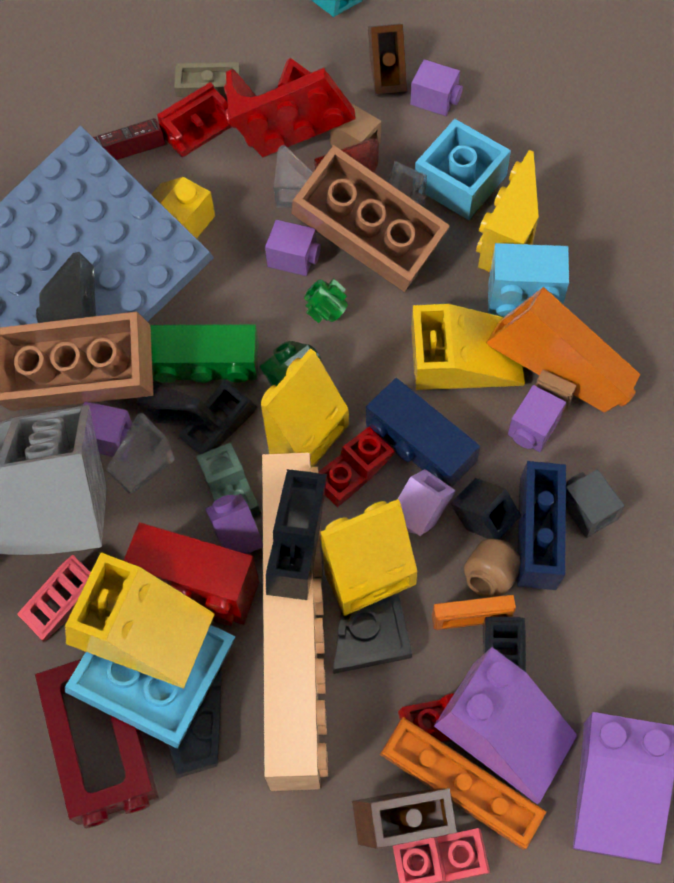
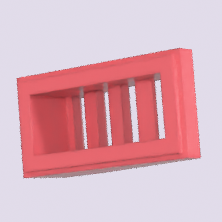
M72 554L58 567L17 615L45 642L68 621L91 572ZM74 576L82 582L79 588L70 581ZM62 587L72 595L67 601L58 593ZM50 598L61 607L56 613L46 604ZM38 609L50 619L46 625L34 615Z

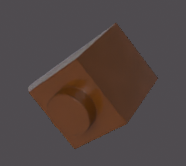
M403 24L368 26L370 62L375 94L407 91Z
M450 788L393 793L352 801L358 845L379 849L457 833Z

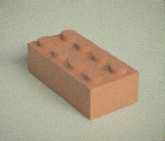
M334 145L295 196L292 203V215L311 228H314L318 233L403 292H406L444 238L450 226Z
M138 312L0 327V405L10 411L153 396L151 326Z

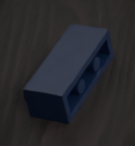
M395 378L366 406L367 428H372L381 438L384 437L394 446L395 452L404 461L414 462L419 468L427 470L451 488L478 461L480 445L398 378Z
M527 461L520 477L519 512L521 517L519 518L518 554L521 559L519 576L517 577V587L557 590L565 576L566 464Z

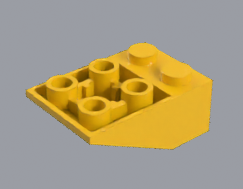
M528 150L522 162H515L509 176V181L511 182L507 188L504 186L500 188L494 202L496 208L493 213L487 212L480 224L479 232L483 234L476 248V252L480 253L478 267L488 272L491 270L495 243L533 245L539 215L534 152Z
M452 304L413 305L411 331L415 390L524 386L523 366L491 348L486 343L503 317Z
M311 348L302 358L298 357L290 364L284 379L277 386L272 385L265 392L261 400L269 454L310 453L311 467L317 464L349 426V409L316 352Z
M399 499L389 503L386 501L374 503L363 514L352 519L347 517L336 519L326 526V530L320 532L325 576L344 616L416 585L418 571Z
M100 553L65 625L66 644L184 689L215 613L141 567Z

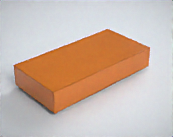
M514 595L434 604L432 611L433 627L436 630L476 626L483 625L485 617H513L516 610Z

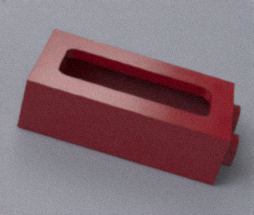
M81 659L37 673L35 678L69 820L77 825L83 824L84 828H91L109 821V814L123 809L125 814L144 810L150 806L149 800L158 798L159 795L141 730L111 716L125 770V779L120 784L94 793L86 791L63 694L66 693L65 686L80 663Z

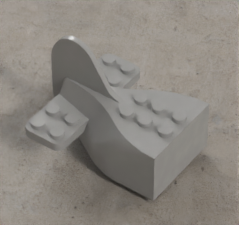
M89 405L15 417L0 422V554H54L102 547L107 487Z

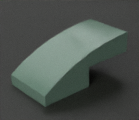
M231 443L196 456L214 501L226 495L237 496L241 494L248 504L252 516L255 517L261 514L257 500Z

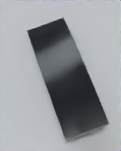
M287 469L273 528V544L265 574L266 595L308 600L320 531L327 474Z

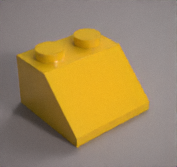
M185 177L160 183L151 194L196 239L215 217L211 191Z

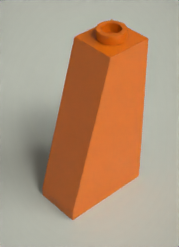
M544 287L503 317L486 342L491 348L538 375L541 374L542 370H545L577 385L574 396L604 413L617 405L620 407L626 405L636 393L634 387L640 373Z

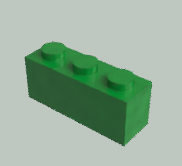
M256 324L150 325L153 380L162 383H171L175 380H193L198 383H207L211 380H229L235 383L257 380L259 341Z

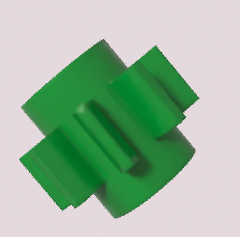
M334 278L329 284L322 279L316 281L304 296V299L308 302L305 305L308 308L306 313L317 323L323 318L329 322L336 321L348 306V302L344 300L347 297L344 293L346 289Z

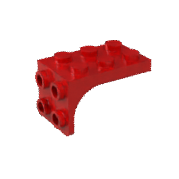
M321 68L258 96L255 95L234 69L226 71L224 90L228 102V109L226 110L227 121L232 128H236L244 136L247 145L253 147L262 158L356 119L354 107L325 68Z

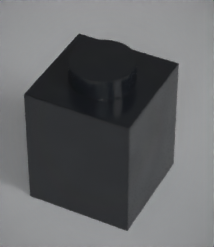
M475 478L450 503L466 530L487 539L499 540L521 517L519 510L505 488Z

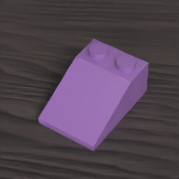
M493 647L474 662L434 725L435 728L536 804L541 802L577 737L574 730L529 675Z
M596 712L590 714L584 722L573 849L661 864L674 782L673 725Z

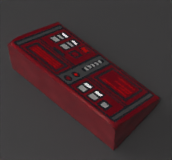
M155 118L93 137L115 160L165 145L161 127Z

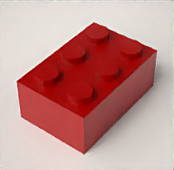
M141 522L138 523L123 560L141 567L215 613L213 621L231 626L233 622L244 625L259 585L253 556Z

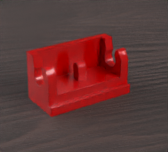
M211 82L157 114L164 139L182 158L231 128L226 118L228 102Z

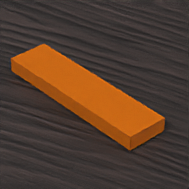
M404 717L400 719L379 754L431 789L450 788L453 804L522 850L527 849L547 812Z

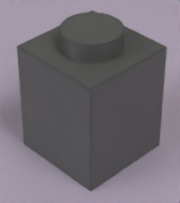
M598 469L588 475H585L584 472L579 473L566 482V510L586 538L618 520L625 505Z

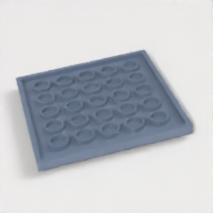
M79 126L0 202V327L128 312H138L148 322L214 257L82 126Z

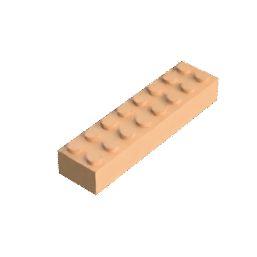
M310 453L262 455L265 779L271 791L321 789L320 777H328L326 743H319V735H327L325 700H318V694H326L324 658H317V654H325L323 618H316V615H324L322 579H315V577L323 576L320 542L321 524L308 600L266 595L265 574L273 544V528L286 472L289 469L319 473L318 467H311Z

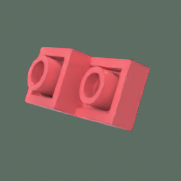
M479 828L393 846L399 883H445L490 874L483 837Z

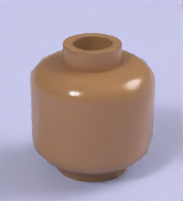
M482 540L464 565V574L468 586L482 597L505 595L519 576L521 559L515 547L505 540Z

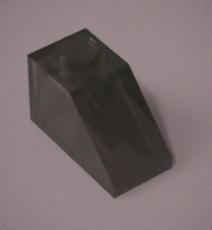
M80 252L72 253L39 292L40 306L36 309L37 322L43 323L96 316L94 266Z

